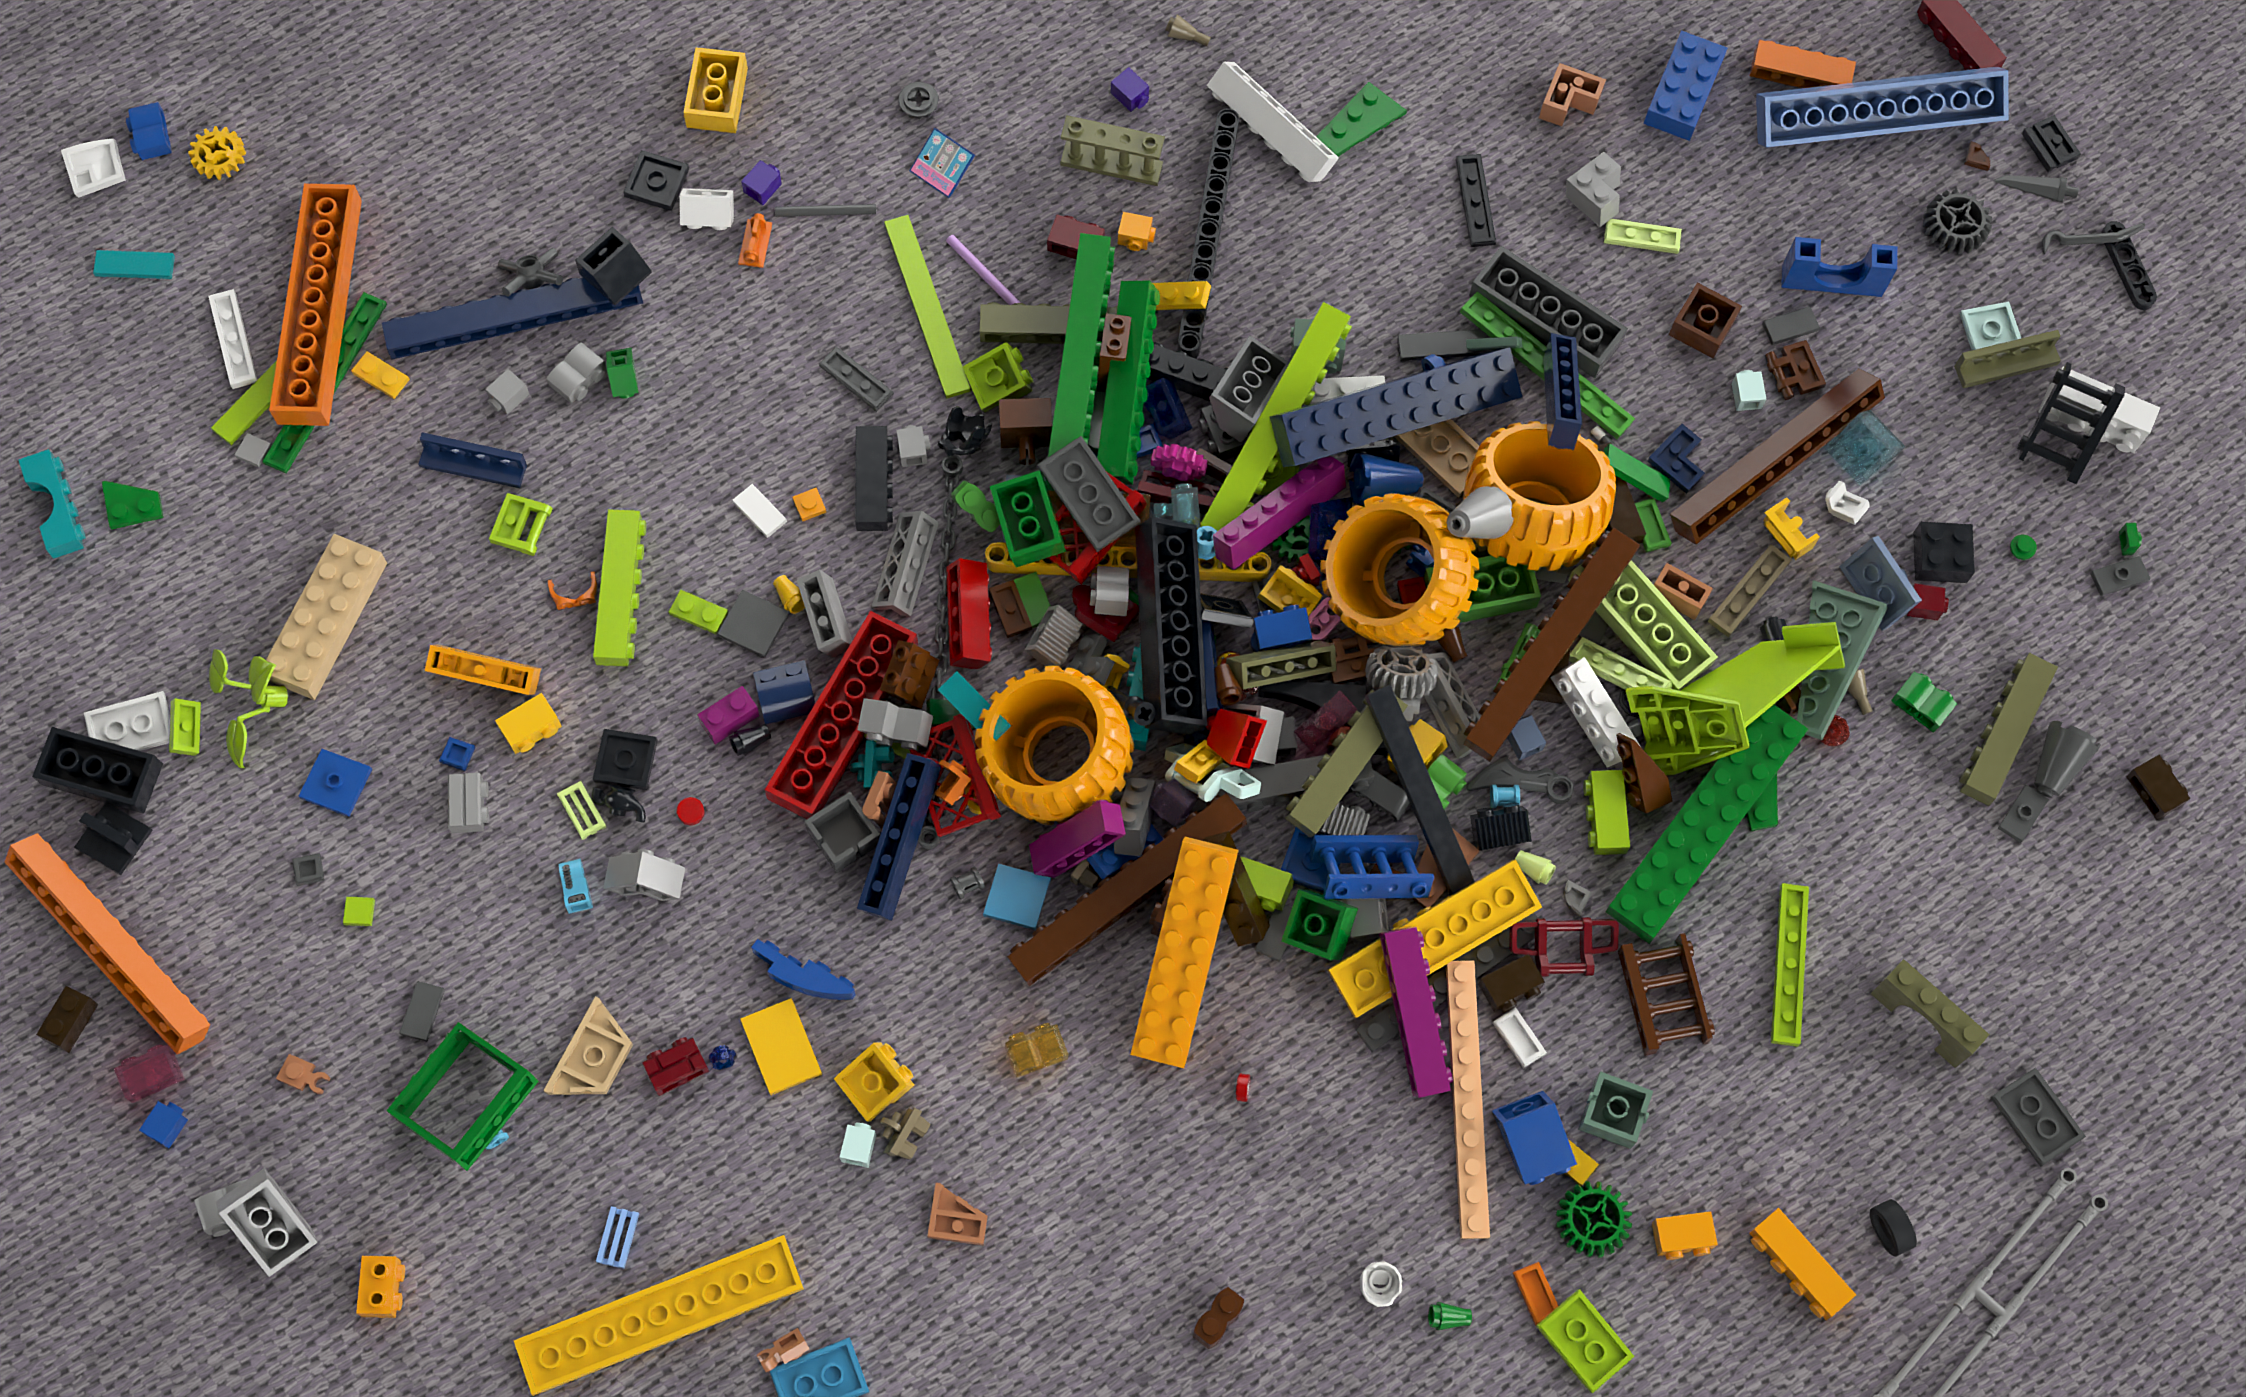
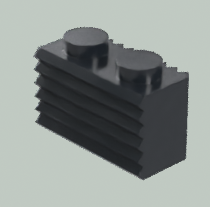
M1519 803L1505 804L1503 809L1493 811V808H1481L1477 810V814L1470 815L1474 845L1479 851L1532 841L1528 810L1523 806H1519Z

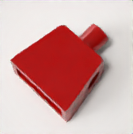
M1220 709L1216 716H1210L1207 719L1208 726H1206V729L1210 731L1207 745L1227 763L1249 769L1267 720Z

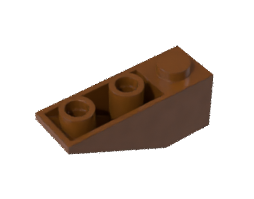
M1621 733L1616 734L1618 741L1617 751L1623 764L1622 775L1627 783V799L1630 805L1644 813H1648L1673 802L1669 780L1663 771L1634 739Z

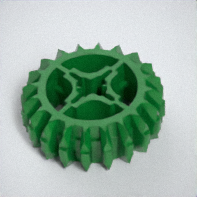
M1586 1181L1584 1183V1190L1579 1184L1573 1187L1574 1193L1568 1190L1565 1193L1567 1200L1561 1199L1559 1201V1206L1565 1210H1557L1556 1212L1557 1217L1564 1218V1220L1556 1223V1227L1566 1228V1230L1560 1233V1237L1565 1238L1569 1235L1571 1238L1566 1246L1570 1248L1574 1243L1578 1244L1576 1248L1577 1254H1580L1584 1248H1587L1586 1256L1589 1258L1592 1257L1594 1249H1596L1598 1258L1604 1256V1249L1609 1255L1615 1252L1614 1246L1621 1248L1623 1246L1621 1239L1629 1237V1233L1624 1229L1632 1227L1631 1222L1624 1220L1632 1216L1631 1211H1623V1208L1628 1205V1201L1625 1200L1619 1203L1617 1199L1621 1196V1192L1618 1191L1611 1195L1612 1186L1608 1185L1604 1190H1601L1602 1184L1599 1181L1595 1183L1594 1189H1592L1591 1183ZM1585 1198L1598 1199L1597 1204L1593 1208L1575 1205L1578 1201ZM1607 1204L1615 1215L1616 1225L1612 1224L1613 1221L1605 1214ZM1599 1209L1597 1213L1599 1218L1597 1220H1600V1222H1597L1589 1230L1591 1218H1588V1216H1591ZM1572 1213L1583 1223L1582 1235L1574 1226ZM1597 1230L1608 1231L1612 1234L1611 1237L1602 1241L1589 1240L1594 1231Z

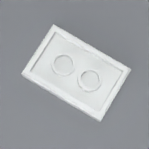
M164 691L84 712L89 737L138 751L169 743L170 714Z

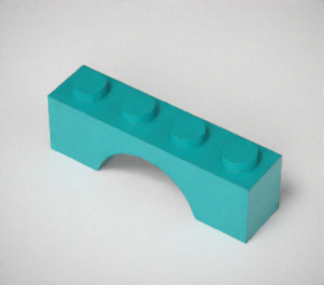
M47 449L18 459L24 480L32 491L48 493L53 497L54 507L52 514L39 527L47 552L54 559L83 549L82 540L86 539L81 524L77 525L74 518L79 516L74 502H69L68 495L72 492L68 481L62 479L60 472L65 470L60 457H54L52 452Z

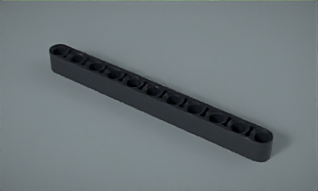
M1230 108L1221 110L1216 119L1188 282L1207 281L1212 285L1239 125L1238 113ZM1224 123H1229V124H1231V126H1226V125H1223V124H1224ZM1219 145H1227L1228 147L1223 148ZM1221 166L1225 169H1216L1215 167ZM1218 188L1221 191H1213L1212 189ZM1209 210H1215V211H1217V213H1213V214H1212V213H1209L1208 211H1209ZM1205 232H1211V233H1213L1214 235L1207 236V235H1205L1204 233H1205ZM1201 254H1207V255H1209L1210 257H1208V258H1202V257L1199 256V255H1201ZM1202 276V277H1205L1206 279H1205V280H1197L1196 277ZM1209 297L1206 309H1183L1177 350L1185 352L1189 357L1195 359L1199 356ZM1195 321L1198 325L1192 326L1188 322ZM1185 344H1192V345H1194L1195 347L1188 349V348L1184 347V345H1185Z

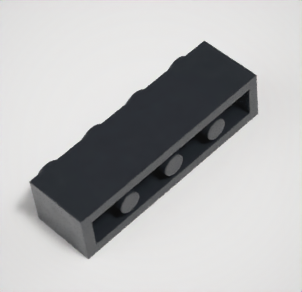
M856 426L855 524L857 531H888V523H893V507H888V499H893V483H888V475H893V459H888V451H893V435H888L887 426Z

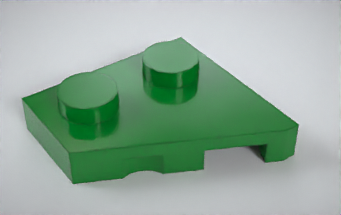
M109 481L102 482L111 530L164 518L158 491Z

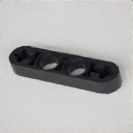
M2111 221L2106 224L2101 233H2109L2111 229L2113 232H2118L2125 229V226L2120 222ZM2131 238L2119 241L2116 246H2114L2116 242L2104 243L2133 305L2140 310L2150 309L2157 300V294ZM2121 250L2126 251L2130 259H2120L2117 252ZM2127 273H2137L2140 281H2131ZM2141 294H2143L2144 297H2149L2147 302L2145 299L2140 300L2139 297Z

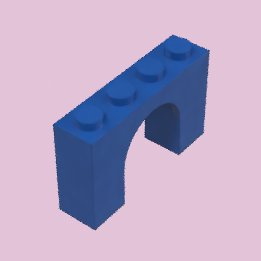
M1795 237L1782 264L1781 288L1882 297L1897 271L1898 246L1872 244L1865 258L1850 265L1838 266L1821 262V239Z

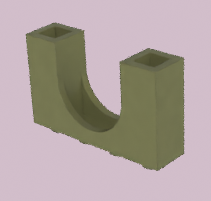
M1904 959L1871 993L1891 1012L1898 1006L1903 1005L1912 1008L1924 1016L1941 1036L1942 1041L1934 1050L1954 1068L1970 1057L1990 1035Z

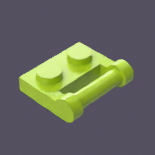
M507 493L489 537L490 543L535 556L537 551L536 543L547 516L550 517L553 508L545 503ZM530 511H533L537 515L526 542L519 539Z

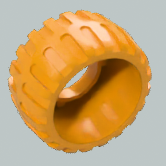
M1529 421L1528 424L1518 422L1509 424L1507 429H1497L1480 444L1465 478L1463 500L1477 488L1484 486L1497 487L1505 492L1511 500V511L1514 520L1509 531L1499 538L1473 539L1479 546H1487V552L1495 558L1501 556L1507 559V564L1515 567L1518 563L1527 565V570L1538 571L1540 567H1546L1547 571L1559 570L1562 565L1565 567L1576 565L1580 559H1586L1589 553L1594 551L1596 543L1605 532L1612 516L1616 493V476L1613 467L1610 466L1609 458L1604 452L1598 451V446L1592 440H1586L1581 437L1580 433L1574 450L1558 449L1554 446H1549L1547 424H1541L1539 421ZM1526 498H1533L1542 502H1546L1549 505L1537 503Z
M1390 493L1385 494L1384 497L1374 496L1364 500L1365 506L1355 505L1347 511L1349 517L1345 521L1338 520L1333 527V530L1336 531L1333 539H1327L1324 545V550L1328 551L1326 560H1321L1320 568L1321 572L1326 574V580L1322 581V588L1324 594L1331 597L1328 601L1330 608L1335 614L1340 616V620L1346 626L1364 638L1379 644L1420 646L1424 645L1426 640L1435 641L1444 636L1443 630L1445 628L1454 629L1459 624L1460 619L1457 617L1462 611L1468 612L1473 603L1468 601L1471 591H1477L1479 580L1474 578V571L1479 570V560L1472 554V551L1476 549L1472 538L1454 536L1447 527V518L1450 513L1438 504L1424 498ZM1421 545L1429 551L1434 560L1430 583L1417 602L1405 605L1399 604L1391 599L1385 588L1384 574L1387 563L1393 554L1404 546Z
M1051 665L1045 666L1044 672H1040L1036 668L1024 671L1025 677L1021 679L1013 676L1005 682L1008 687L1000 694L995 691L989 698L992 703L988 710L983 708L979 717V721H983L982 729H976L975 743L979 748L975 753L977 762L990 789L1005 806L1028 820L1034 819L1040 824L1052 826L1054 821H1057L1059 824L1068 821L1079 812L1092 806V803L1095 801L1107 800L1109 803H1112L1113 801L1110 796L1114 791H1122L1126 784L1123 778L1124 773H1130L1133 765L1130 753L1134 751V742L1130 733L1129 723L1119 702L1089 675L1085 676L1074 668L1068 667L1064 671L1059 666ZM1001 715L1011 727L995 740L993 738L997 720ZM1062 726L1077 727L1084 731L1089 739L1090 752L1087 761L1080 769L1060 782L1048 781L1037 775L1032 759L1034 749L1042 736L1052 729Z

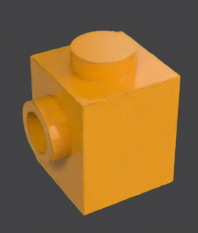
M1123 212L1117 244L1124 245L1132 251L1147 250L1148 243H1154L1156 228L1152 227L1153 217Z

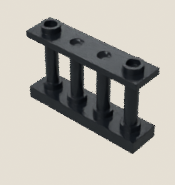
M2067 362L2063 370L2058 368L2052 380V383L2055 385L2029 435L2022 436L2017 449L2020 450L2019 460L2024 461L2029 451L2064 466L2065 470L2068 471L2067 481L2077 484L2125 396V387L2115 383L2112 391L2109 389L2106 391L2069 376L2072 364ZM2063 385L2100 400L2101 404L2104 405L2100 413H2091L2057 398ZM2053 407L2088 422L2092 428L2088 435L2083 434L2081 436L2045 419ZM2041 429L2077 445V448L2080 450L2076 457L2071 456L2069 458L2035 443L2034 440Z

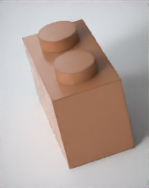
M1666 563L1654 583V586L1677 611L1693 620L1697 618L1713 590L1712 587Z

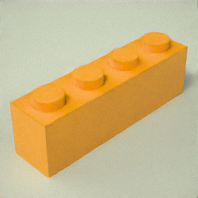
M1777 1208L1749 1233L1753 1237L1751 1242L1758 1251H1765L1772 1259L1770 1261L1772 1267L1779 1274L1784 1273L1791 1280L1789 1285L1797 1295H1804L1811 1303L1809 1304L1810 1310L1818 1318L1823 1317L1825 1320H1828L1856 1296L1853 1290L1780 1208Z

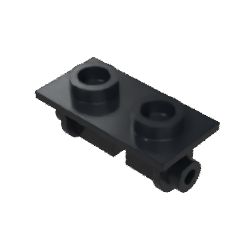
M1389 439L1376 441L1374 446L1366 444L1346 450L1348 467H1350L1353 456L1357 453H1365L1399 462L1400 444H1398V441Z

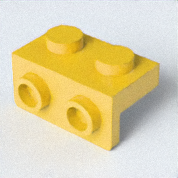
M1280 565L1257 598L1278 613L1284 612L1283 608L1291 605H1299V608L1306 607L1309 616L1323 595L1318 592L1315 586L1307 584L1298 578L1294 571Z

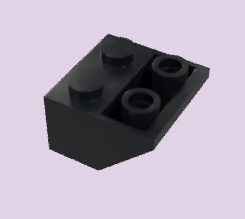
M611 227L575 259L579 274L615 306L652 273V270L634 246L614 227Z

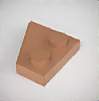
M936 1183L927 1237L984 1246L988 1216L969 1205L961 1197L950 1192L941 1183Z

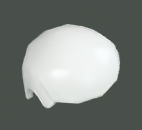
M1385 1261L1371 1263L1360 1276V1291L1369 1303L1377 1307L1390 1306L1402 1291L1401 1275L1395 1266ZM1373 1284L1386 1286L1383 1288H1377Z

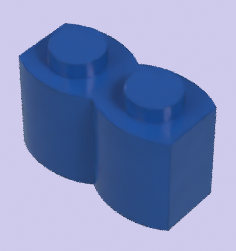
M159 102L129 109V117L126 118V124L129 132H133V138L130 139L133 153H138L142 160L172 153L164 111Z

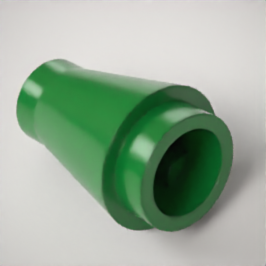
M1442 1302L1431 1304L1428 1311L1429 1326L1436 1328V1330L1470 1326L1472 1322L1471 1309H1464Z

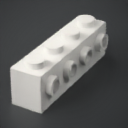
M1584 657L1568 665L1550 678L1606 767H1610L1622 762L1617 751L1618 741L1616 734L1621 733L1634 739L1637 743L1638 741Z

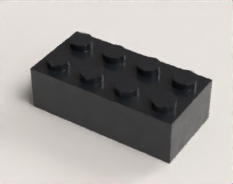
M51 727L32 777L46 787L104 803L107 802L114 806L144 814L163 763L153 754Z

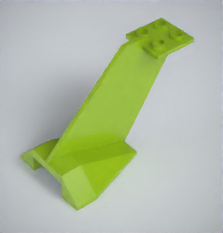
M1836 622L1782 626L1784 640L1760 642L1679 691L1656 686L1626 688L1631 713L1638 712L1646 740L1644 748L1646 754L1665 775H1675L1748 749L1750 744L1746 727L1814 670L1845 668Z

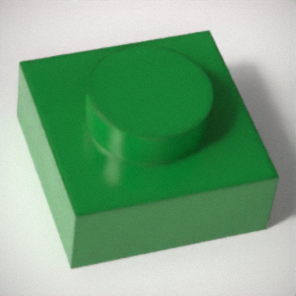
M2125 523L2119 531L2122 556L2133 555L2142 543V536L2137 530V524Z

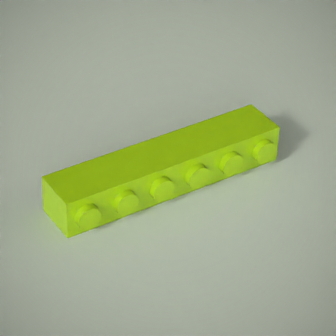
M608 509L593 653L596 665L628 667L629 658H634L635 645L631 643V634H636L637 618H633L634 609L639 608V593L635 592L636 584L640 585L642 580V570L638 569V561L644 558V545L640 544L641 536L646 535V520H642L640 511Z

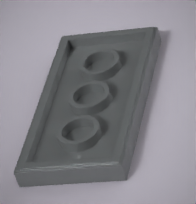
M1082 436L1037 464L1038 469L1096 552L1141 523Z

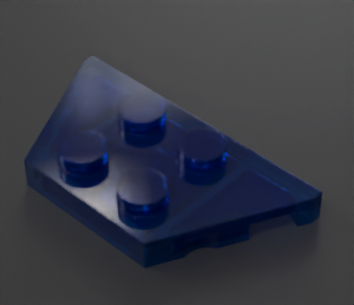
M1351 497L1311 505L1308 553L1319 567L1321 560H1326L1328 551L1324 550L1326 540H1332L1336 533L1333 527L1338 520L1345 521L1349 517L1347 511L1352 508L1353 498Z

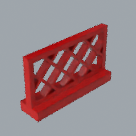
M1107 472L1119 491H1123L1128 495L1125 499L1138 517L1147 506L1143 495L1136 490L1133 491ZM1064 505L1055 514L1058 525L1063 517L1071 516ZM1073 519V528L1060 529L1061 535L1074 533L1075 545L1065 546L1066 552L1076 550V559L1070 566L1062 561V553L1058 554V558L1054 555L1048 557V559L1082 585L1119 538L1096 552L1090 542L1079 544L1078 532H1082V530L1077 527V523Z
M962 714L953 716V720L931 728L928 741L932 743L926 755L916 750H909L910 754L932 759L930 756L937 744L948 749L943 759L947 762L953 752L960 754L963 757L961 765L968 772L965 775L971 778L972 785L967 795L963 794L962 797L965 799L958 812L946 807L948 803L945 801L939 804L931 799L929 811L938 837L987 819L995 820L1002 817L995 795L985 780L977 762L975 752L979 748L975 743L971 724ZM953 728L955 737L950 746L938 741L943 731ZM957 743H958V746H959L960 750H958V749L955 748L956 745H957ZM944 767L941 768L936 786L940 787L941 785L938 781L945 769ZM973 792L975 793L976 799L971 797ZM969 800L979 805L981 814L971 818L963 814ZM935 806L939 807L938 812H936ZM944 810L956 815L952 825L944 828L941 827L939 820Z

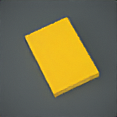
M792 998L740 1019L770 1096L822 1075Z

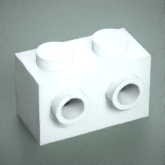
M682 189L679 196L680 225H687V228L690 229L712 226L715 230H725L727 227H731L734 219L733 190Z

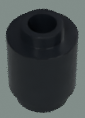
M1775 616L1763 621L1764 625L1760 627V631L1764 641L1784 640L1782 626H1787L1785 619H1779Z

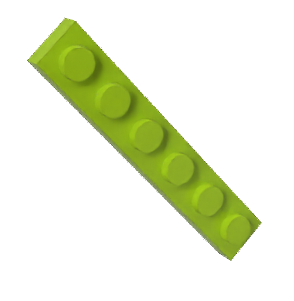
M1785 883L1780 885L1771 1043L1796 1047L1801 1044L1809 886Z

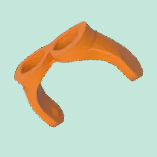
M595 571L591 572V587L575 600L557 595L553 589L552 579L548 580L549 593L556 604L557 610L596 603L597 580Z

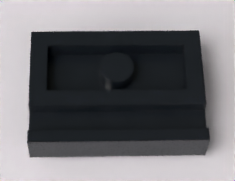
M2055 115L2035 123L2030 128H2024L2021 133L2048 173L2054 168H2059L2077 160L2081 155Z

